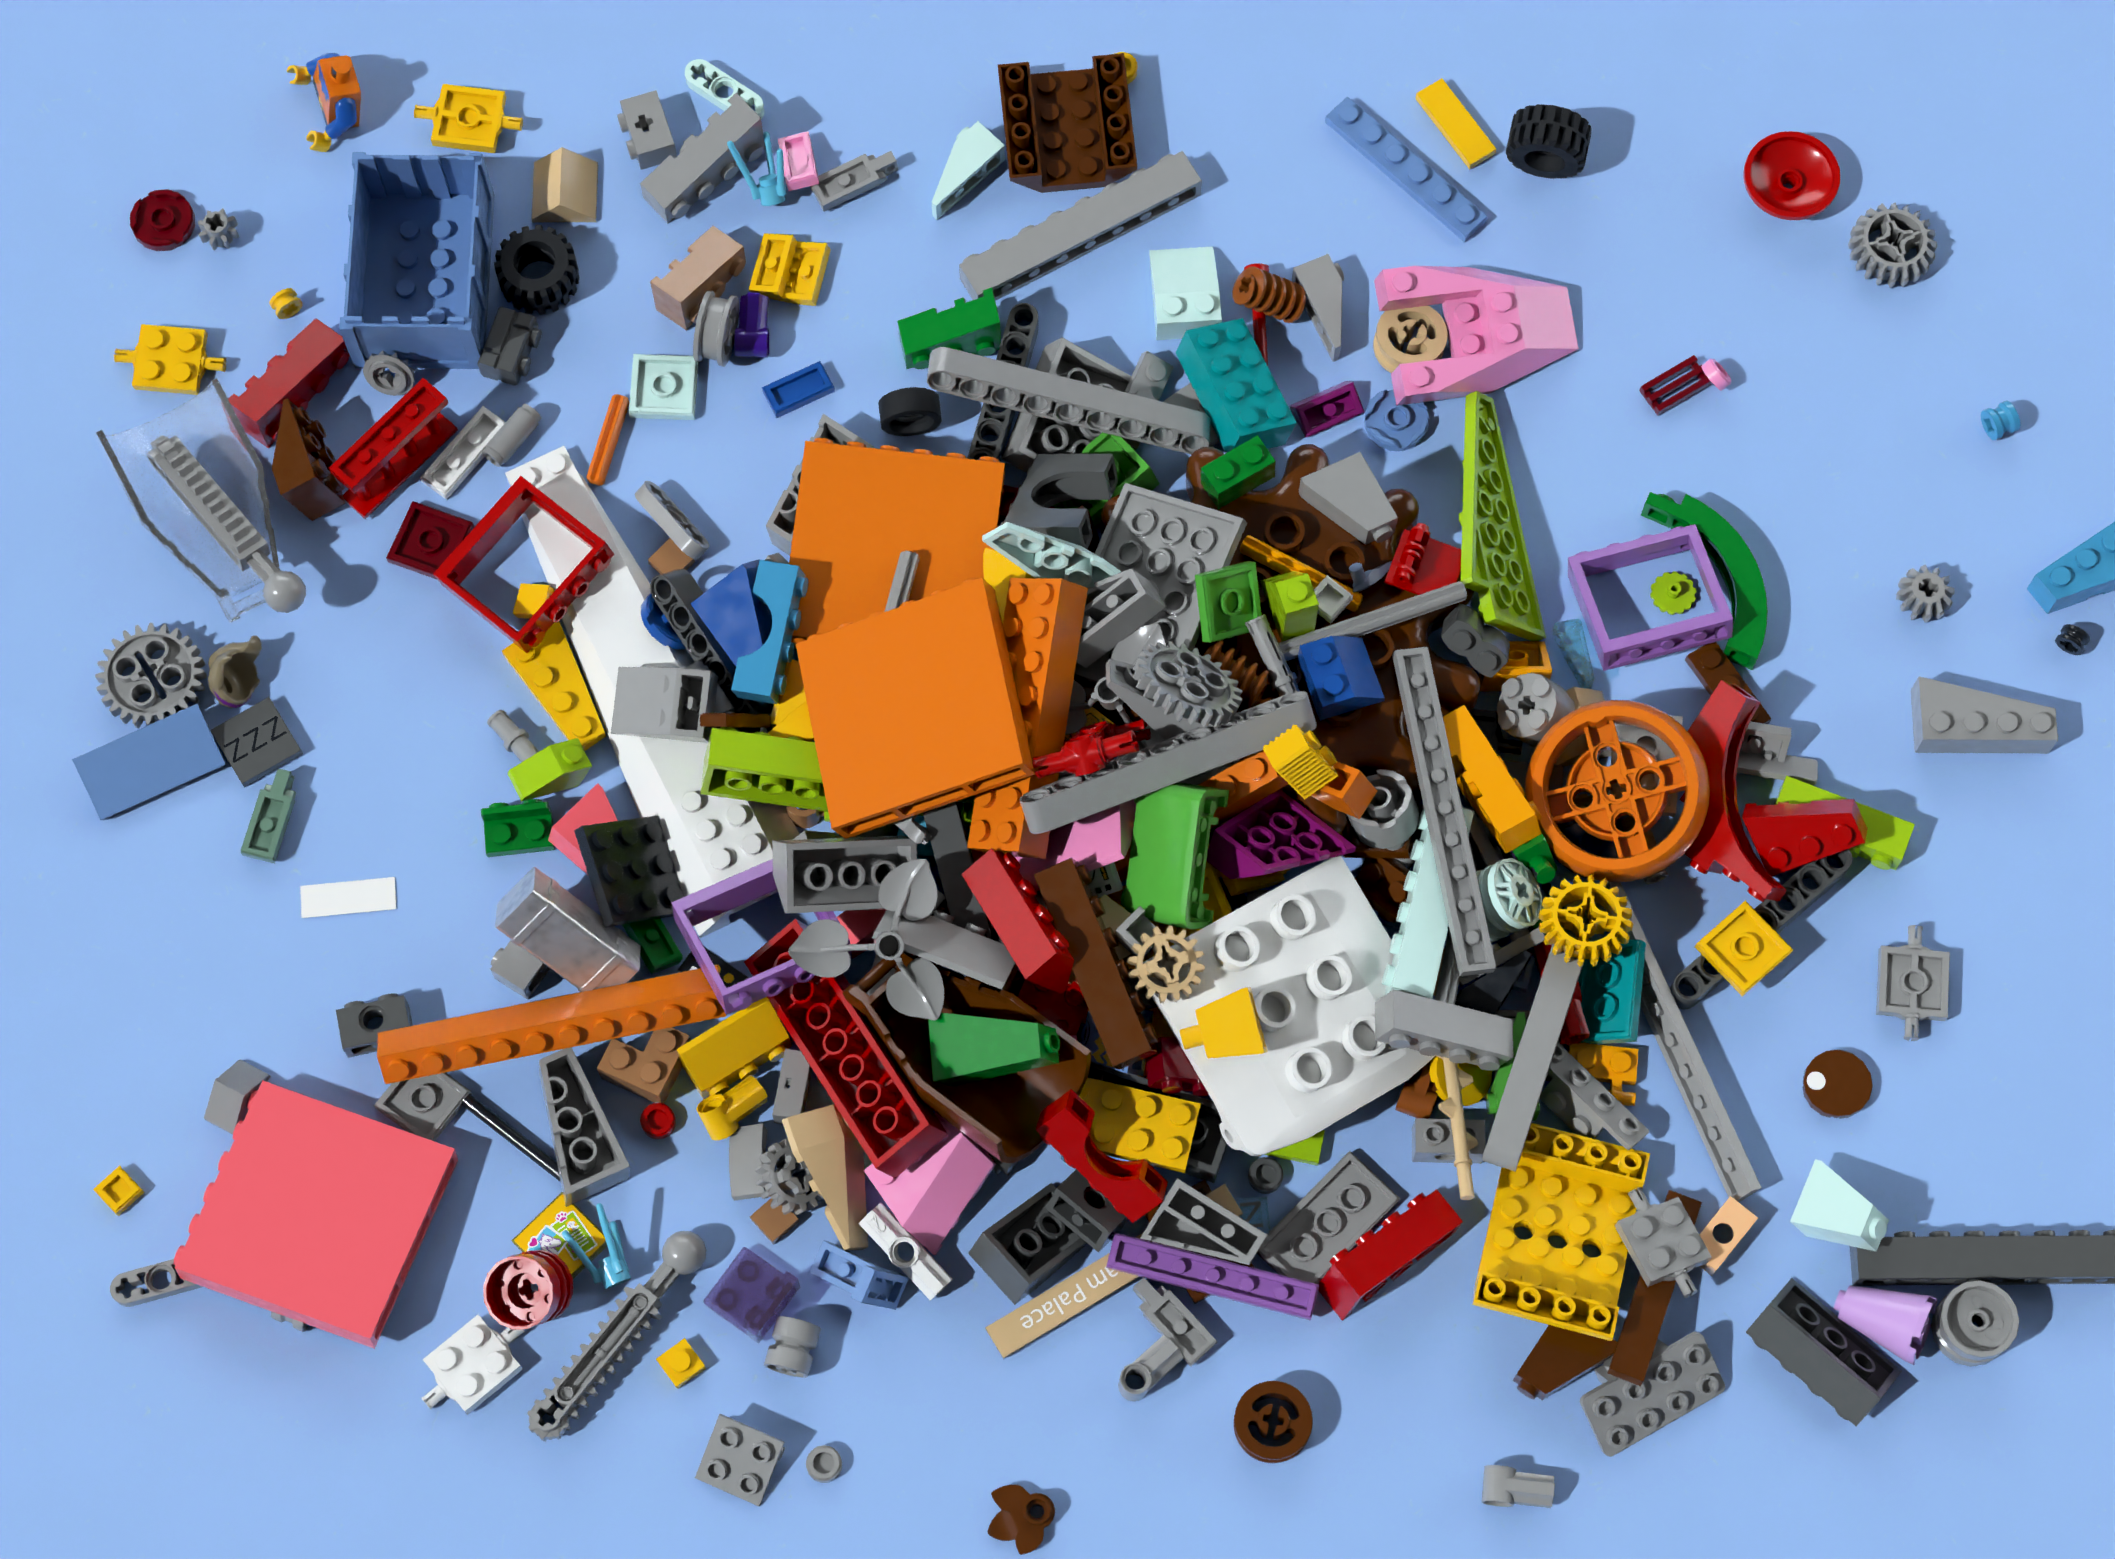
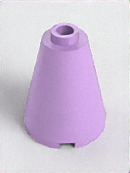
M1850 1285L1847 1291H1839L1834 1310L1839 1311L1838 1319L1905 1362L1914 1365L1915 1360L1919 1358L1931 1328V1324H1929L1930 1318H1928L1929 1313L1935 1315L1938 1300L1929 1295Z

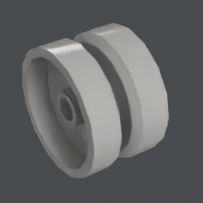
M1981 1280L1964 1282L1948 1293L1936 1307L1935 1315L1933 1314L1931 1329L1934 1342L1942 1354L1953 1362L1970 1367L1985 1365L2008 1349L2016 1338L2019 1316L2017 1307L2008 1293L1997 1285ZM1973 1322H1976L1979 1327H1976Z

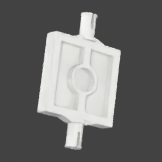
M476 1315L423 1359L434 1373L438 1385L424 1397H421V1399L431 1410L438 1402L448 1396L456 1401L468 1415L523 1370L512 1356L508 1345L522 1333H525L523 1329L512 1330L506 1328L499 1334L489 1328L479 1315Z

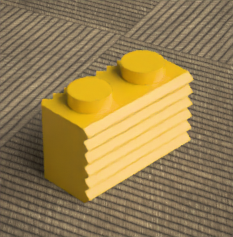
M1292 725V728L1287 729L1286 733H1281L1280 737H1275L1274 741H1270L1269 745H1264L1263 747L1274 770L1304 800L1338 777V773L1333 766L1337 763L1336 758L1326 745L1321 746V743L1311 730L1304 733L1297 725Z

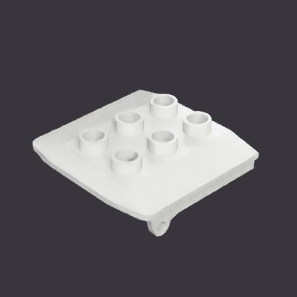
M1342 856L1328 859L1184 938L1187 942L1196 939L1197 943L1193 947L1194 952L1203 951L1204 953L1197 960V963L1204 965L1205 970L1195 973L1201 979L1199 985L1189 983L1192 993L1187 996L1180 991V1000L1178 1002H1174L1171 995H1167L1164 1003L1159 1002V994L1154 993L1152 996L1213 1100L1222 1121L1219 1127L1225 1142L1230 1148L1244 1151L1250 1156L1259 1157L1310 1138L1406 1082L1435 1057L1422 1055L1419 1051L1409 1048H1393L1388 1043L1375 1040V1002L1382 998L1386 992L1387 986L1382 984V979L1387 965H1392L1394 954L1389 953L1392 940ZM1176 944L1170 946L1178 952L1184 951ZM1162 954V960L1158 966L1159 968L1165 967L1170 974V969L1174 962L1167 961ZM1153 957L1149 958L1148 960L1144 961L1143 963H1146L1147 961H1151V960L1153 959ZM1189 965L1180 968L1178 972L1179 984L1187 977ZM1153 976L1149 977L1154 984L1164 987L1161 980ZM1251 987L1268 1050L1267 1053L1207 1058L1204 1045L1187 1050L1184 1049L1180 1029L1198 1025L1196 1009L1242 988Z

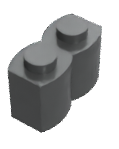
M1459 603L1444 619L1441 634L1442 640L1450 650L1458 655L1467 657L1470 665L1477 672L1492 678L1508 662L1510 649L1508 639L1497 628L1484 624L1482 617L1473 608Z

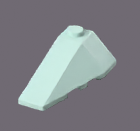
M1006 522L982 536V541L1034 578H1062L1089 589L1095 586V582L1121 572L1105 559L1080 545L1010 522Z

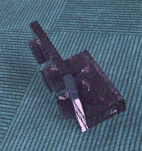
M743 1247L703 1302L705 1306L759 1344L801 1286L798 1278L788 1271L783 1274L754 1252Z

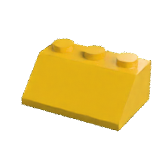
M765 997L751 1003L746 1009L736 1012L676 1050L682 1067L701 1097L705 1099L715 1094L723 1095L730 1089V1084L738 1079L743 1081L750 1075L754 1076L759 1071L758 1067L770 1060L773 1063L780 1060L784 1056L785 1048L788 1049L792 1045L790 1037L772 1004Z

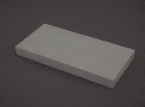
M1349 1151L1267 1234L1268 1236L1257 1254L1279 1275L1319 1284L1332 1266L1329 1262L1331 1258L1344 1248L1350 1252L1357 1245L1355 1242L1366 1232L1373 1229L1400 1201V1198Z

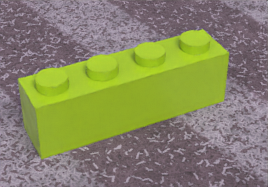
M1786 776L1774 805H1778V802L1801 804L1817 800L1847 798ZM1856 802L1868 830L1865 843L1849 848L1852 857L1856 858L1859 856L1870 860L1872 865L1880 869L1889 870L1891 868L1896 870L1904 857L1915 824Z

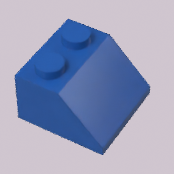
M1329 636L1299 646L1297 661L1320 721L1385 700L1362 638Z

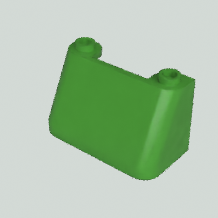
M1177 782L1134 799L1136 811L1127 883L1121 896V905L1125 910L1132 914L1141 906L1145 910V917L1148 920L1185 929H1201L1213 922L1214 910L1206 909L1203 905V901H1208L1209 894L1202 893L1210 828L1211 825H1218L1219 818L1213 816L1218 807H1227L1229 790Z

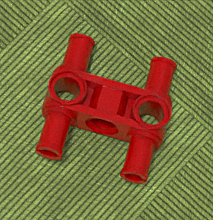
M1143 719L1120 726L1108 721L1085 726L1079 729V732L1071 739L1064 741L1061 751L1033 757V768L1040 767L1035 771L1038 779L1063 771L1075 774L1076 776L1099 771L1105 768V765L1115 757L1138 752V742L1151 739L1150 728L1143 730L1145 726H1148Z

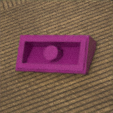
M1351 381L1342 382L1290 405L1291 412L1305 437H1309L1365 412L1355 385Z

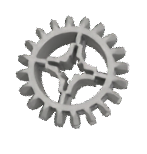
M1895 202L1891 204L1889 209L1882 203L1877 207L1876 211L1870 207L1866 211L1865 216L1861 215L1857 219L1855 227L1850 232L1851 238L1848 246L1852 250L1850 260L1857 261L1856 271L1866 270L1865 280L1874 276L1877 278V286L1885 280L1890 288L1895 285L1896 281L1904 287L1909 280L1915 283L1919 280L1921 274L1927 273L1929 265L1935 259L1934 252L1937 248V242L1933 240L1935 230L1928 229L1929 219L1919 220L1920 210L1911 214L1909 213L1908 205L1899 210ZM1880 229V236L1874 242H1869L1868 235ZM1916 248L1917 255L1911 260L1905 261L1906 253L1910 249Z

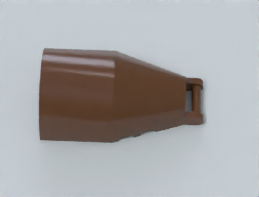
M903 952L900 955L906 967L913 960ZM882 959L855 985L850 984L843 991L845 999L867 1016L921 1101L1001 1162L1013 1164L1028 1157L1045 1143L1036 1131L1041 1111L1070 1089L1080 1096L1088 1078L1091 1051L1013 993L1005 990L997 992L981 986L979 981L970 979L968 982L951 976L950 971L937 967L944 986V1003L941 1013L1032 1022L1056 1028V1033L1060 1040V1049L1058 1051L1059 1063L957 1086L933 1082L928 1019L907 1016L895 1010L890 1005L886 996L888 979L870 996L867 994L891 969L894 968L897 970L896 972L901 971L895 960Z

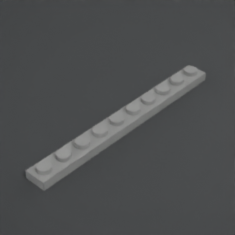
M1428 647L1395 650L1392 658L1459 976L1493 973L1496 969L1429 650Z
M1607 882L1606 888L1608 890L1618 886L1619 892L1617 897L1626 896L1628 900L1620 882ZM1628 900L1625 908H1631L1632 917L1628 920L1633 923L1632 931L1627 932L1630 936L1629 940L1640 939L1646 943L1640 1006L1728 1197L1731 1196L1738 1202L1742 1201L1761 1189V1185ZM1604 907L1601 908V911L1608 912Z

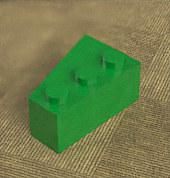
M992 287L982 290L984 296L969 302H966L964 297L954 300L955 307L937 313V309L932 308L898 320V335L906 369L928 368L930 353L939 347L952 348L979 356H989L999 350L1001 344L1000 319Z

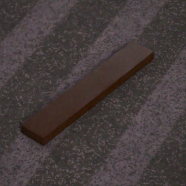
M1669 1190L1664 1202L1679 1197L1695 1226L1702 1202ZM1640 1274L1607 1374L1639 1386L1642 1385L1676 1284L1675 1280L1662 1281L1647 1287Z

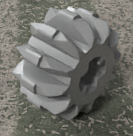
M1926 565L1921 566L1919 572L1912 568L1908 570L1907 578L1903 577L1898 583L1900 590L1896 594V599L1903 601L1900 607L1901 611H1912L1911 620L1921 615L1926 623L1930 621L1932 616L1936 619L1941 618L1944 610L1950 609L1953 603L1950 598L1954 594V588L1947 586L1950 576L1942 578L1938 576L1940 573L1939 567L1935 568L1932 573L1928 571Z

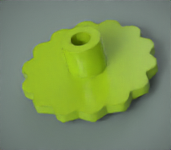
M1673 571L1671 574L1665 572L1663 576H1658L1655 579V583L1651 585L1652 592L1650 597L1654 600V606L1659 607L1661 612H1667L1670 615L1675 613L1683 614L1684 610H1689L1691 604L1696 600L1694 596L1696 588L1693 587V581L1687 579L1685 574H1679L1676 571Z

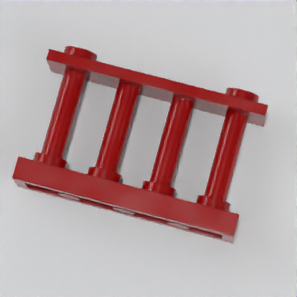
M424 378L329 467L331 474L348 488L343 494L345 502L364 519L376 510L458 431V428L440 413L448 404L447 398Z

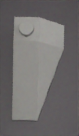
M1111 659L1107 661V686L1164 740L1202 726L1198 721L1195 722L1194 726H1191L1186 718H1182L1179 722L1176 719V714L1170 713L1165 715V708L1162 706L1153 707L1154 699L1144 698L1145 690L1136 687L1138 681L1133 679L1135 673L1133 671V664Z

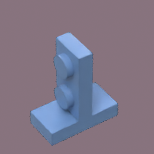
M823 1240L810 1270V1273L851 1293V1298L860 1303L896 1310L909 1277L899 1272L884 1269Z

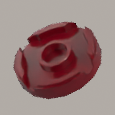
M164 189L154 190L148 193L149 196L144 197L142 200L140 198L134 204L130 213V227L137 241L144 247L154 251H170L182 246L191 237L195 228V214L184 196L178 192Z

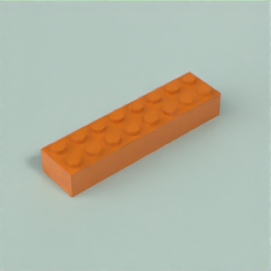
M1010 578L1003 629L1032 758L1061 751V747L1064 745L1088 588L1062 578ZM1059 773L1045 776L1041 779H1038L1036 774L976 794L967 848L984 853L993 848L1004 854L1009 852L1014 857L1046 859L1050 831L1040 834L1030 833L1019 799L1027 792L1058 781Z

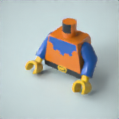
M326 53L307 62L306 66L290 65L287 68V73H296L295 79L290 81V84L308 85L311 76H313V84L326 127L324 133L313 130L308 133L306 140L313 142V145L310 147L311 150L327 152L331 146V139H337L349 128L359 127L361 90L350 56Z

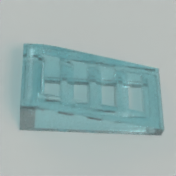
M1577 618L1554 623L1552 629L1553 639L1579 686L1591 689L1595 678L1581 620Z

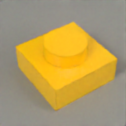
M685 1338L656 1358L677 1389L706 1369Z

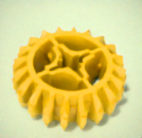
M1577 874L1573 879V885L1564 878L1560 884L1561 889L1553 886L1550 889V897L1543 899L1542 906L1544 909L1539 911L1538 917L1543 922L1540 923L1539 931L1546 934L1544 937L1545 945L1555 944L1552 950L1554 955L1560 954L1562 951L1565 953L1564 961L1566 963L1572 957L1578 958L1577 964L1579 967L1583 966L1585 959H1589L1593 967L1598 964L1599 957L1607 963L1611 960V952L1617 955L1620 954L1622 951L1621 944H1627L1630 936L1627 932L1632 931L1633 923L1628 919L1632 917L1631 908H1625L1628 901L1626 896L1617 897L1619 892L1618 886L1612 887L1609 890L1606 888V878L1602 879L1600 884H1596L1592 874L1588 876L1587 882H1582ZM1583 900L1577 907H1567V910L1562 909L1570 902ZM1595 902L1604 907L1608 912L1599 910ZM1585 910L1588 911L1587 918L1589 922L1586 932L1584 931L1583 923ZM1563 929L1575 933L1577 939L1569 936ZM1604 932H1610L1600 940L1589 942V938L1595 934L1604 935Z

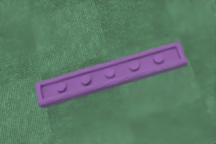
M1119 1233L1114 1234L1106 1266L1108 1269L1306 1320H1311L1319 1289L1318 1284Z

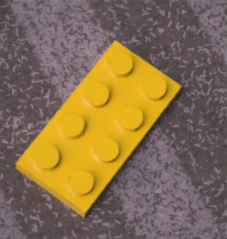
M1087 1078L1079 1097L1095 1111L1090 1133L1094 1144L1100 1151L1108 1156L1129 1161L1145 1159L1151 1166L1185 1173L1201 1103Z

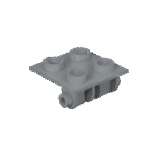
M719 1414L695 1478L760 1506L777 1460L780 1461L784 1453L785 1447L783 1445L785 1442L723 1414Z

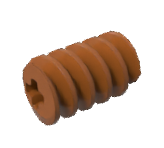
M1255 266L1248 267L1242 271L1236 279L1232 291V298L1235 303L1244 305L1249 309L1254 308L1255 311L1263 312L1278 320L1283 319L1286 323H1293L1298 320L1305 307L1306 295L1304 288L1300 284L1265 270L1262 271V269Z
M1220 640L1215 645H1211L1203 656L1211 655V662H1221V670L1232 672L1229 678L1237 680L1239 683L1236 688L1242 690L1240 695L1242 698L1241 704L1249 699L1248 709L1256 706L1268 687L1269 671L1266 670L1259 676L1256 675L1258 664L1255 662L1248 668L1244 667L1247 658L1245 655L1235 661L1233 659L1235 648L1233 647L1223 653V640Z

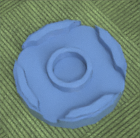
M1386 389L1377 393L1369 401L1364 415V427L1369 438L1377 446L1389 451H1405L1415 447L1425 437L1429 427L1427 406L1425 402L1396 406L1394 390L1387 391Z

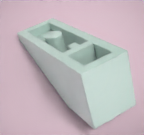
M979 121L970 128H964L956 137L932 199V216L936 220L943 216L1005 161V145Z

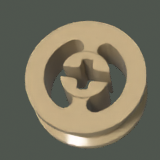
M1430 306L1385 311L1378 321L1373 340L1375 357L1380 365L1390 373L1399 364L1442 359L1448 338L1447 327L1441 315ZM1415 326L1418 327L1419 329L1416 338L1413 337L1410 340V338L1413 336ZM1410 340L1406 349V353L1401 352L1403 349L1404 342H1408Z

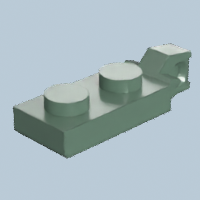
M278 768L273 784H266L264 790L260 789L240 853L243 856L275 864L295 803L296 792L291 790L294 781L291 771Z

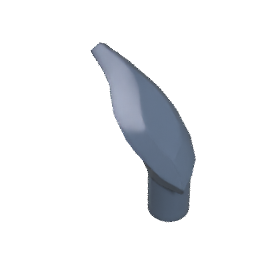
M1392 561L1365 572L1361 563L1352 564L1349 567V571L1353 580V592H1361L1375 584L1388 572Z

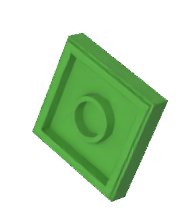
M1246 561L1195 575L1203 642L1211 643L1248 633L1249 630L1245 623L1262 615L1256 562Z

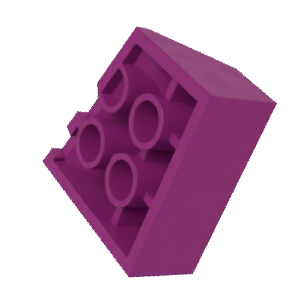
M1279 789L1216 828L1208 847L1206 861L1229 879L1266 875L1355 852L1356 846Z

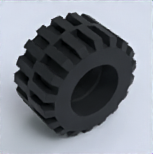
M1544 104L1526 106L1524 109H1519L1513 116L1506 148L1507 159L1516 168L1534 176L1550 179L1575 176L1585 166L1592 128L1588 125L1589 122L1585 118H1582L1580 114L1570 109Z
M535 225V229L529 230L528 226L521 227V233L517 234L516 231H513L509 234V241L503 239L500 243L502 250H497L495 254L497 262H494V267L501 292H503L504 298L508 303L512 301L513 307L517 310L524 307L527 314H532L534 310H538L539 315L546 314L545 310L550 308L552 312L559 310L558 305L560 303L566 305L570 301L568 295L574 296L577 291L576 284H579V269L573 247L570 242L567 243V239L562 233L557 235L556 230L548 227L546 231L543 230L542 225ZM536 261H545L554 265L553 269L546 276L538 279H529L520 275L527 265Z

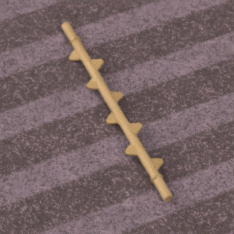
M1445 948L1443 949V954H1442L1441 963H1440V967H1439V972H1438V976H1437V981H1436V985H1435V990H1434V994H1433L1434 996H1436V991H1437V986H1438V981H1439V976H1440V971H1441V966H1442V961H1443V956H1444ZM1437 1056L1443 1059L1448 1099L1438 1104V1108L1451 1119L1455 1152L1454 1166L1457 1168L1460 1199L1471 1200L1474 1198L1471 1165L1473 1163L1469 1158V1150L1478 1145V1140L1466 1132L1461 1089L1473 1083V1076L1460 1070L1458 1063L1451 1062L1449 1058Z

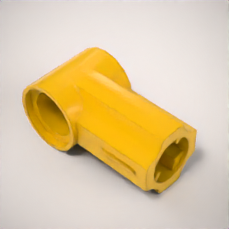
M750 1075L723 1095L715 1094L703 1099L698 1104L696 1110L711 1139L722 1140L736 1132L740 1120L765 1104L768 1095L757 1079Z

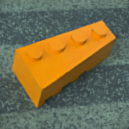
M1465 705L1444 715L1443 721L1457 786L1503 851L1508 853L1541 835L1538 820L1542 817L1537 806L1532 800L1527 802L1520 783L1516 778L1512 779L1504 761L1500 756H1497Z

